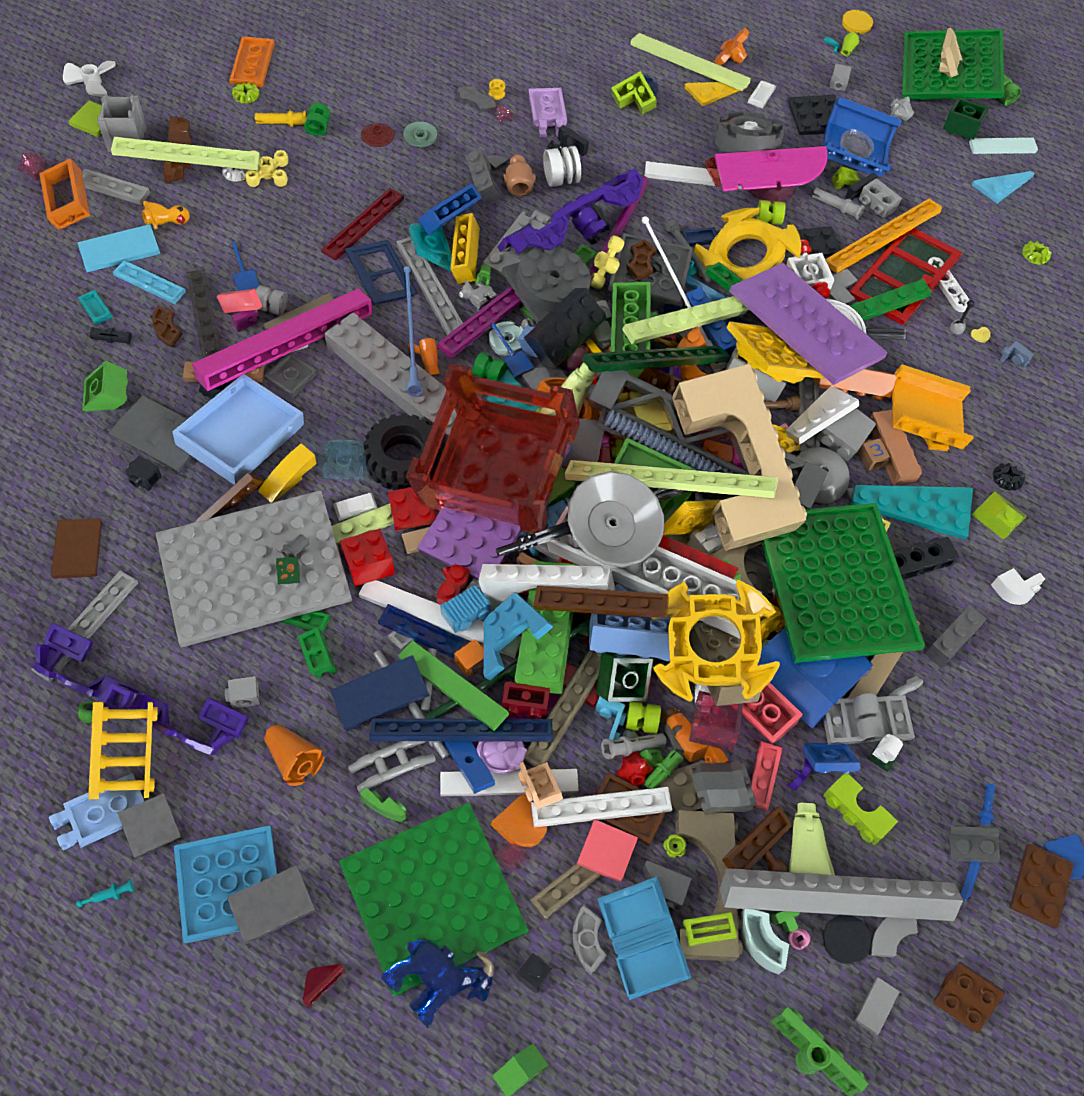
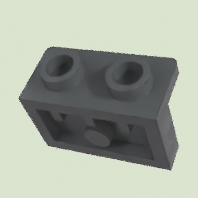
M956 824L950 827V857L952 861L1000 863L999 828H993L991 825L969 827L966 824Z

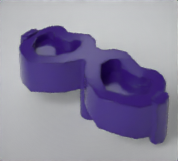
M805 758L802 772L794 769L793 773L798 775V777L791 784H787L795 791L806 780L812 768L809 761Z

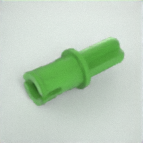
M672 750L661 763L656 764L657 768L644 781L648 789L657 788L666 777L669 778L671 776L670 773L683 761L682 756L675 750Z

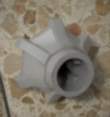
M909 96L903 99L895 98L890 104L892 107L890 116L901 119L904 122L915 112L910 105Z

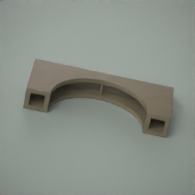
M678 810L675 816L676 835L701 849L711 861L717 875L718 898L711 915L732 912L737 933L736 939L688 946L686 929H680L677 936L685 959L735 962L739 955H742L743 949L742 940H738V930H741L742 919L741 915L737 913V908H724L720 887L727 868L722 859L737 845L735 844V835L738 834V822L734 821V813L714 812L705 815L703 811ZM728 920L703 923L691 929L728 924ZM729 929L693 935V938H701L731 932Z

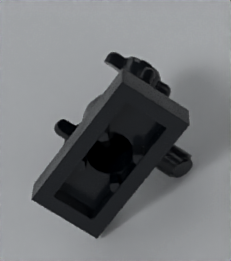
M562 125L558 131L560 143L554 144V140H550L547 146L548 149L557 148L560 155L563 147L575 146L578 153L584 156L588 153L589 141L565 125Z

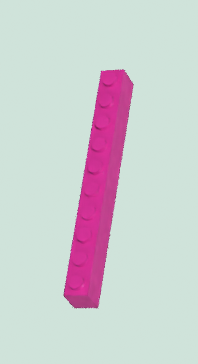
M359 288L192 363L195 378L207 391L325 337V332L336 324L341 325L340 321L351 313H355L361 319L372 315L371 299Z

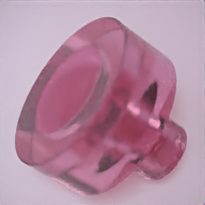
M499 104L496 111L500 114L496 119L501 123L505 118L510 120L513 113Z

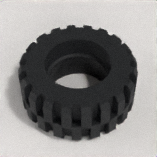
M401 413L399 416L393 414L390 415V418L386 419L384 417L379 420V424L375 423L371 427V431L367 432L366 440L364 441L367 471L370 476L373 475V480L376 483L381 481L382 487L388 489L391 486L394 491L399 490V488L419 486L422 483L428 484L431 482V474H438V468L441 466L440 436L436 433L435 427L431 424L429 425V422L424 418L420 420L419 416L413 414L408 416L407 413ZM402 443L414 445L421 450L416 457L405 461L394 460L385 454L390 447Z

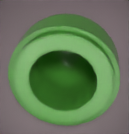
M86 701L79 705L78 716L85 723H92L93 710H86L85 708L93 705V701Z

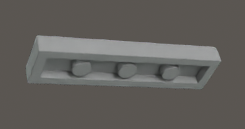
M88 169L82 171L84 186L87 189L142 205L143 201L150 194L147 187Z

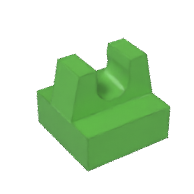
M776 911L769 915L772 924H781L785 933L799 929L794 917L799 915L800 912Z

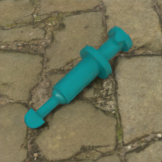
M128 880L127 884L121 886L112 883L111 888L93 893L90 898L78 900L76 906L82 907L83 904L89 902L97 903L112 897L117 900L120 898V893L134 891L133 881Z

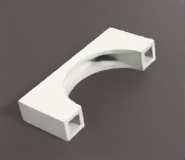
M483 564L478 580L482 593L491 603V611H494L514 592L518 594L528 589L537 588V586L616 591L610 566Z

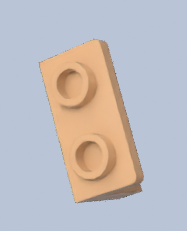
M523 762L519 763L521 772L517 773L522 786L527 785V788H524L525 794L529 802H534L536 809L563 799L547 762L526 770Z

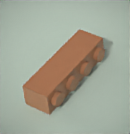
M893 410L873 412L870 419L876 425L870 433L873 440L881 439L890 456L885 468L893 486L916 483L922 474L921 466L917 463L906 433L893 428Z

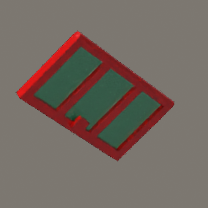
M913 228L896 238L850 289L849 293L861 302L924 279L930 290L933 291L948 270L960 259L963 252ZM932 257L940 258L944 262V264L942 265V267H940L939 264L941 262L936 260H933V263L929 264V259ZM925 299L882 315L904 325Z

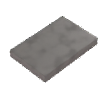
M297 865L227 897L245 944L315 912Z

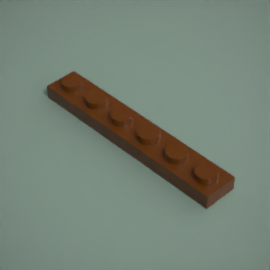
M537 586L533 606L538 610L666 618L669 595L663 593Z

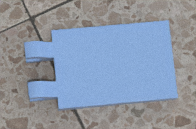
M133 773L115 781L135 780ZM106 790L104 793L99 794V799H88V792L63 803L64 811L49 816L55 830L66 825L68 822L72 825L73 831L57 837L62 850L74 846L77 842L82 848L123 829L117 813L144 802L140 790Z

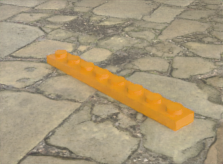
M930 198L825 259L828 267L835 273L846 269L941 212L942 206Z

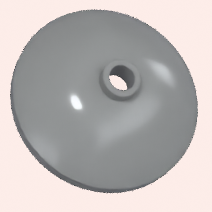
M814 447L803 451L797 456L829 472L814 501L815 504L832 503L845 493L850 480L849 470L845 461L836 452L827 448ZM795 470L792 471V479L796 473Z

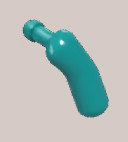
M828 36L824 38V42L835 47L833 52L837 53L838 48H840L839 43Z

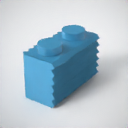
M475 584L470 589L463 591V593L442 604L440 608L444 619L454 633H457L460 630L466 631L478 619L484 620L491 612V603L478 585Z

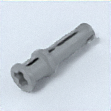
M818 187L812 195V198L840 209L842 214L847 213L855 217L856 220L860 218L865 208L864 205L860 206L853 203L851 199L844 200Z
M663 733L636 738L621 736L616 740L607 738L601 743V751L605 759H612L618 755L626 757L635 751L663 748L666 745V737Z

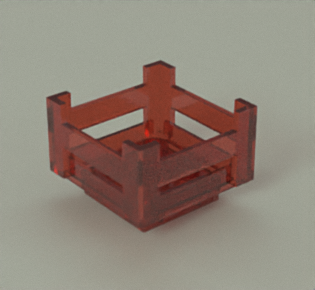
M450 363L443 379L446 392L420 458L413 457L406 475L420 503L424 507L440 511L443 510V507L518 525L521 531L531 534L543 530L548 519L546 506L568 442H574L580 426L573 390L551 385L550 393L475 377L470 367ZM480 393L555 410L556 416L485 401L481 399ZM455 409L457 416L431 481L429 473Z

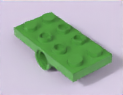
M786 1007L776 1014L771 1023L799 1049L795 1062L801 1072L813 1074L821 1070L847 1096H853L865 1090L868 1083L863 1079V1073L855 1066L850 1067L843 1060L844 1056L838 1049L833 1046L830 1048L823 1041L824 1037L818 1030L813 1027L809 1028L803 1022L804 1018L798 1011Z

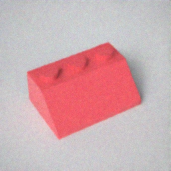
M770 682L761 691L758 702L732 704L772 744L785 736L799 722L803 715Z

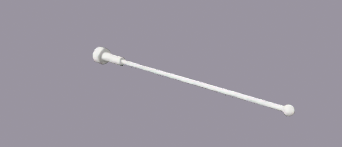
M643 217L642 223L646 224L687 307L690 308L691 305L649 224V218ZM698 326L702 336L706 341V346H713L711 340H708L702 327ZM712 363L710 365L715 372L725 368L727 363Z

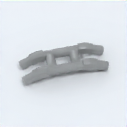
M400 741L359 758L356 762L349 765L348 768L354 774L375 762L379 774L373 775L359 784L357 789L360 793L366 787L368 789L374 788L382 784V782L410 770L434 763L436 760L435 755H422L409 761L405 750L426 743V741ZM396 753L401 765L388 770L383 758Z

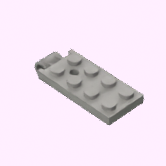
M535 210L531 217H528L526 212L522 211L484 260L483 264L491 266L492 271L504 276L501 272L502 267L520 262L521 258L528 251L536 247L528 246L519 254L512 246L500 252L497 246L502 239L528 224H531L534 229H541L550 224L552 217L538 210Z

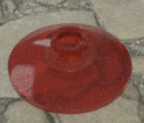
M383 123L369 124L361 132L363 142L373 147L386 146L395 137L394 130Z

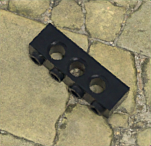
M948 536L944 538L936 537L923 544L918 542L909 548L904 549L901 547L893 551L903 580L953 566L959 558Z

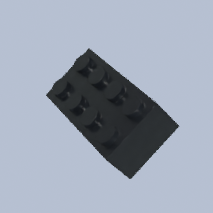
M575 288L524 339L544 367L557 368L607 317L587 288Z

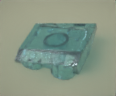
M333 439L326 442L324 445L323 479L363 481L365 465L364 443L357 440Z

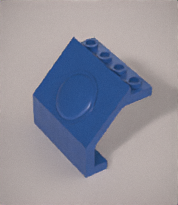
M785 627L761 650L760 660L757 665L772 662L780 663L770 683L803 714L801 719L811 728L817 726L826 713L861 678L866 676L873 666L864 656L794 663Z

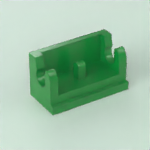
M318 627L297 636L311 675H315L320 679L323 678L322 674L325 672H329V674L338 672L325 635Z

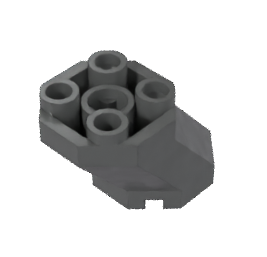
M740 761L732 763H698L691 765L697 794L703 801L701 806L705 815L714 812H745L753 810V806L757 805L751 784L747 785L751 781L745 763L740 764Z

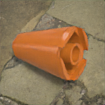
M273 725L267 729L264 740L284 781L288 785L298 786L305 783L304 777L309 773L314 776L322 767L324 756L319 747L283 725Z

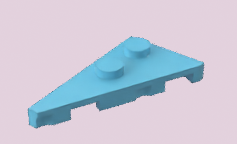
M1029 171L975 180L972 186L995 203H999L1030 180L1035 173Z

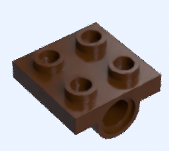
M960 961L955 969H951L946 975L933 1003L976 1033H979L1005 995V991Z

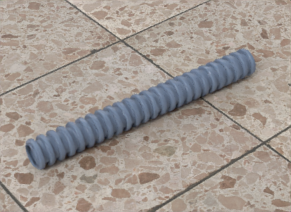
M613 409L608 412L603 422L604 426L608 425L610 429L614 428L615 432L620 431L621 435L626 434L627 438L631 437L633 441L637 440L638 443H643L644 446H649L650 449H654L695 470L714 472L722 469L721 465L717 466L715 462L711 463L710 459L705 460L704 456L699 457L698 453L695 455L694 451L682 448L681 444L678 446L677 442L672 443L671 439L667 440L665 436L661 437L660 433L655 434L654 430L649 431L648 427L644 428L642 424L638 425L637 421L632 422L631 418L626 419L625 415L620 416V413H615ZM727 468L723 469L725 473L733 474V471L728 472Z

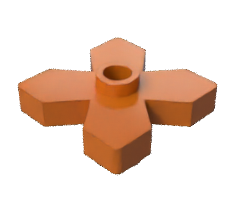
M746 28L739 31L733 40L728 39L722 44V52L716 57L715 64L721 66L729 57L733 62L739 64L746 58L747 53L742 44L750 33Z

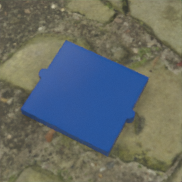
M1077 834L1064 838L1059 836L1057 840L1044 843L1046 851L1074 863L1070 880L1082 879V876H1084V847Z

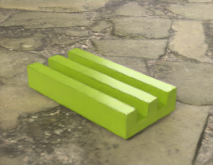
M732 912L683 921L686 928L685 933L688 938V946L737 938ZM728 920V924L691 929V925ZM729 929L731 932L701 938H693V935Z

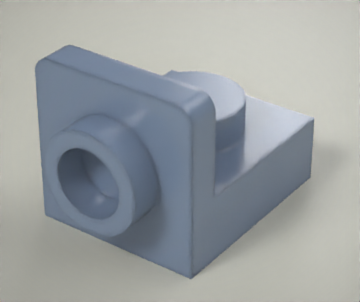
M1016 341L1011 346L1007 345L1002 350V357L999 361L1003 363L1009 357L1013 363L1025 368L1034 354Z

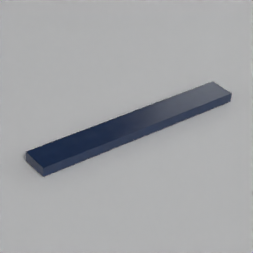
M372 718L369 738L370 741L552 742V719H505L493 731L479 719Z

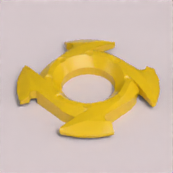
M743 208L722 215V220L727 223L714 238L709 250L696 244L694 252L705 268L720 262L742 280H746L781 264L785 258L786 249L799 258L801 255L799 233L794 225H787L786 229H781L762 220L753 219L752 217L760 212V208ZM743 239L759 240L767 248L765 257L759 263L749 267H740L731 263L727 257L728 251L736 242Z
M740 580L736 581L739 600L735 599V596L726 594L689 595L688 597V587L685 582H682L666 593L669 595L667 617H671L669 624L670 663L666 666L658 664L653 667V670L661 682L674 694L689 702H692L693 696L688 681L705 686L741 685L744 689L741 695L745 700H748L761 692L769 684L780 666L779 662L757 666L762 650L760 617L769 618L776 611L765 596L754 587ZM708 616H720L731 621L736 626L740 634L741 643L733 657L723 662H709L695 654L690 646L689 634L694 624L700 619Z

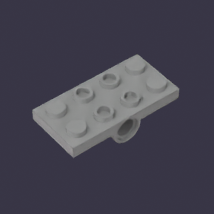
M868 693L858 695L855 698L840 699L823 717L828 745L879 742L886 734L893 735L901 741L915 738L905 695L877 697L876 694Z

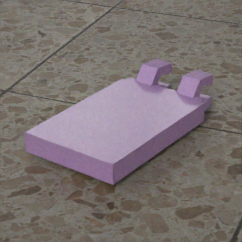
M561 88L529 89L528 94L533 124L539 127L540 137H547V126H555L556 136H558L559 127L567 124Z

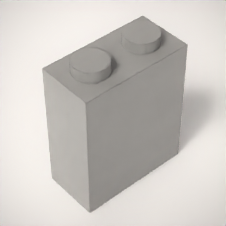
M855 408L824 428L817 436V439L848 462L861 447L876 423Z

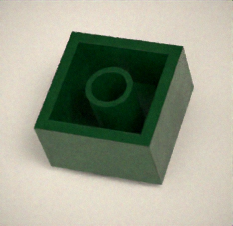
M958 97L949 111L943 129L948 133L958 134L965 139L974 140L989 108Z
M612 652L601 653L596 694L607 702H647L653 658H641L638 655L629 654L621 656Z

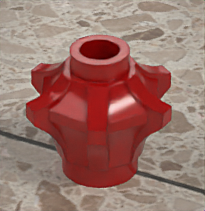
M635 751L629 756H622V766L617 771L618 777H623L624 781L638 786L645 781L644 778L649 773L653 772V768L646 764V759L641 758L639 753Z

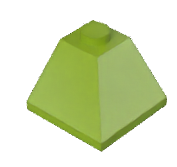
M996 491L972 513L976 519L1003 540L1027 517V515Z

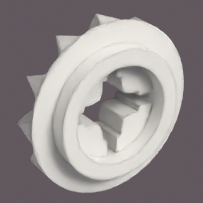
M222 167L223 176L227 180L235 182L246 179L245 174L249 171L248 169L237 170L238 168H235L233 170V168Z

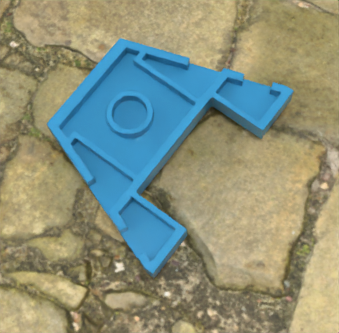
M515 592L484 618V677L490 681L505 669L499 652L526 628L530 627L532 635L540 639L553 627L549 621Z

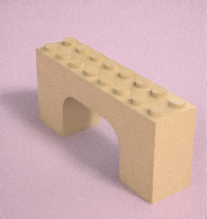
M747 364L679 383L672 399L685 435L713 427L728 429L738 440L750 475L778 477L774 498L739 495L719 501L712 510L724 550L727 551L792 532L806 521V509L803 505L801 506L799 501V490L793 484L791 468L786 465L785 451L783 447H780L777 440L778 432L772 426L770 410L764 404V393L758 387L757 374L755 370H752L751 365Z

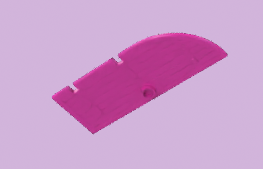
M822 146L715 154L714 157L724 192L737 191L738 186H742V190L777 188L776 183H780L781 187L799 186L816 179L824 170L828 153L827 147Z

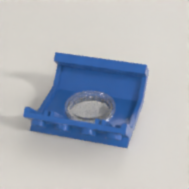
M837 98L826 125L822 145L827 147V159L868 174L874 172L877 176H884V173L889 172L892 166L887 164L890 143L896 128L900 126L902 120L847 99Z

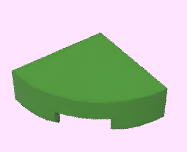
M645 749L640 753L641 757L646 759V764L652 766L653 770L657 768V763H661L664 760L660 749Z

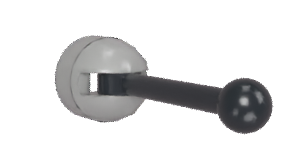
M973 300L967 302V307L961 319H956L950 325V330L953 333L962 334L965 331L964 319L970 308L975 304Z

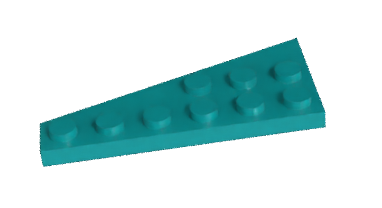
M856 485L853 488L850 505L877 503L880 515L966 540L969 535L973 488Z

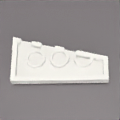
M831 385L786 429V436L801 444L857 408L859 400Z

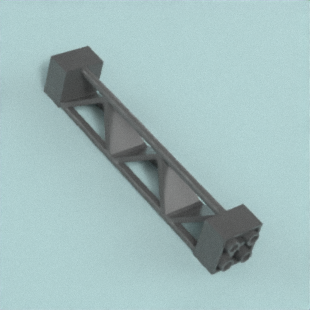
M624 370L599 372L597 374L596 381L598 382L596 385L592 384L587 394L589 406L599 411H602L603 408L613 409L615 413L619 412L621 416L625 415L627 419L631 418V421H637L638 424H642L644 427L660 433V435L665 436L667 439H671L672 442H677L678 446L681 444L682 448L694 451L695 455L698 453L699 457L704 456L705 460L710 459L711 463L715 462L717 466L721 465L723 469L727 468L729 472L733 471V474L750 475L738 440L728 429L713 427L710 428L714 430L712 432L684 439L674 414L676 408L672 399L673 395ZM624 387L643 395L642 397L616 404ZM657 402L661 404L675 435L622 409ZM726 436L730 439L745 470L691 443ZM785 451L786 465L791 468V471H796L792 481L799 490L801 506L803 505L805 509H811L829 472Z

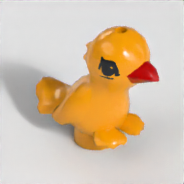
M143 201L145 210H142L143 220L146 225L153 224L154 229H158V225L166 222L182 225L187 223L190 218L189 211L184 206L175 205L167 209L158 203Z

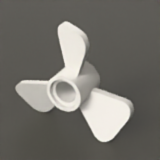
M105 61L98 68L93 64H87L79 68L72 63H67L64 67L63 81L66 85L84 81L88 94L102 97V95L108 94L101 86L100 74L115 67L116 64L114 61Z

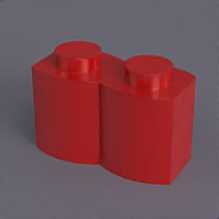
M456 563L450 567L446 575V581L440 585L437 591V604L442 605L466 590L469 585L468 568Z

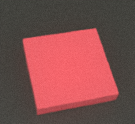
M594 819L577 865L621 883L638 837Z

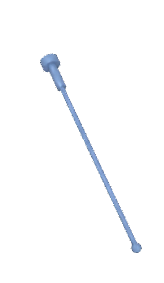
M405 266L411 353L410 381L407 383V393L410 396L416 397L422 394L423 385L418 380V370L415 366L409 278L411 268Z

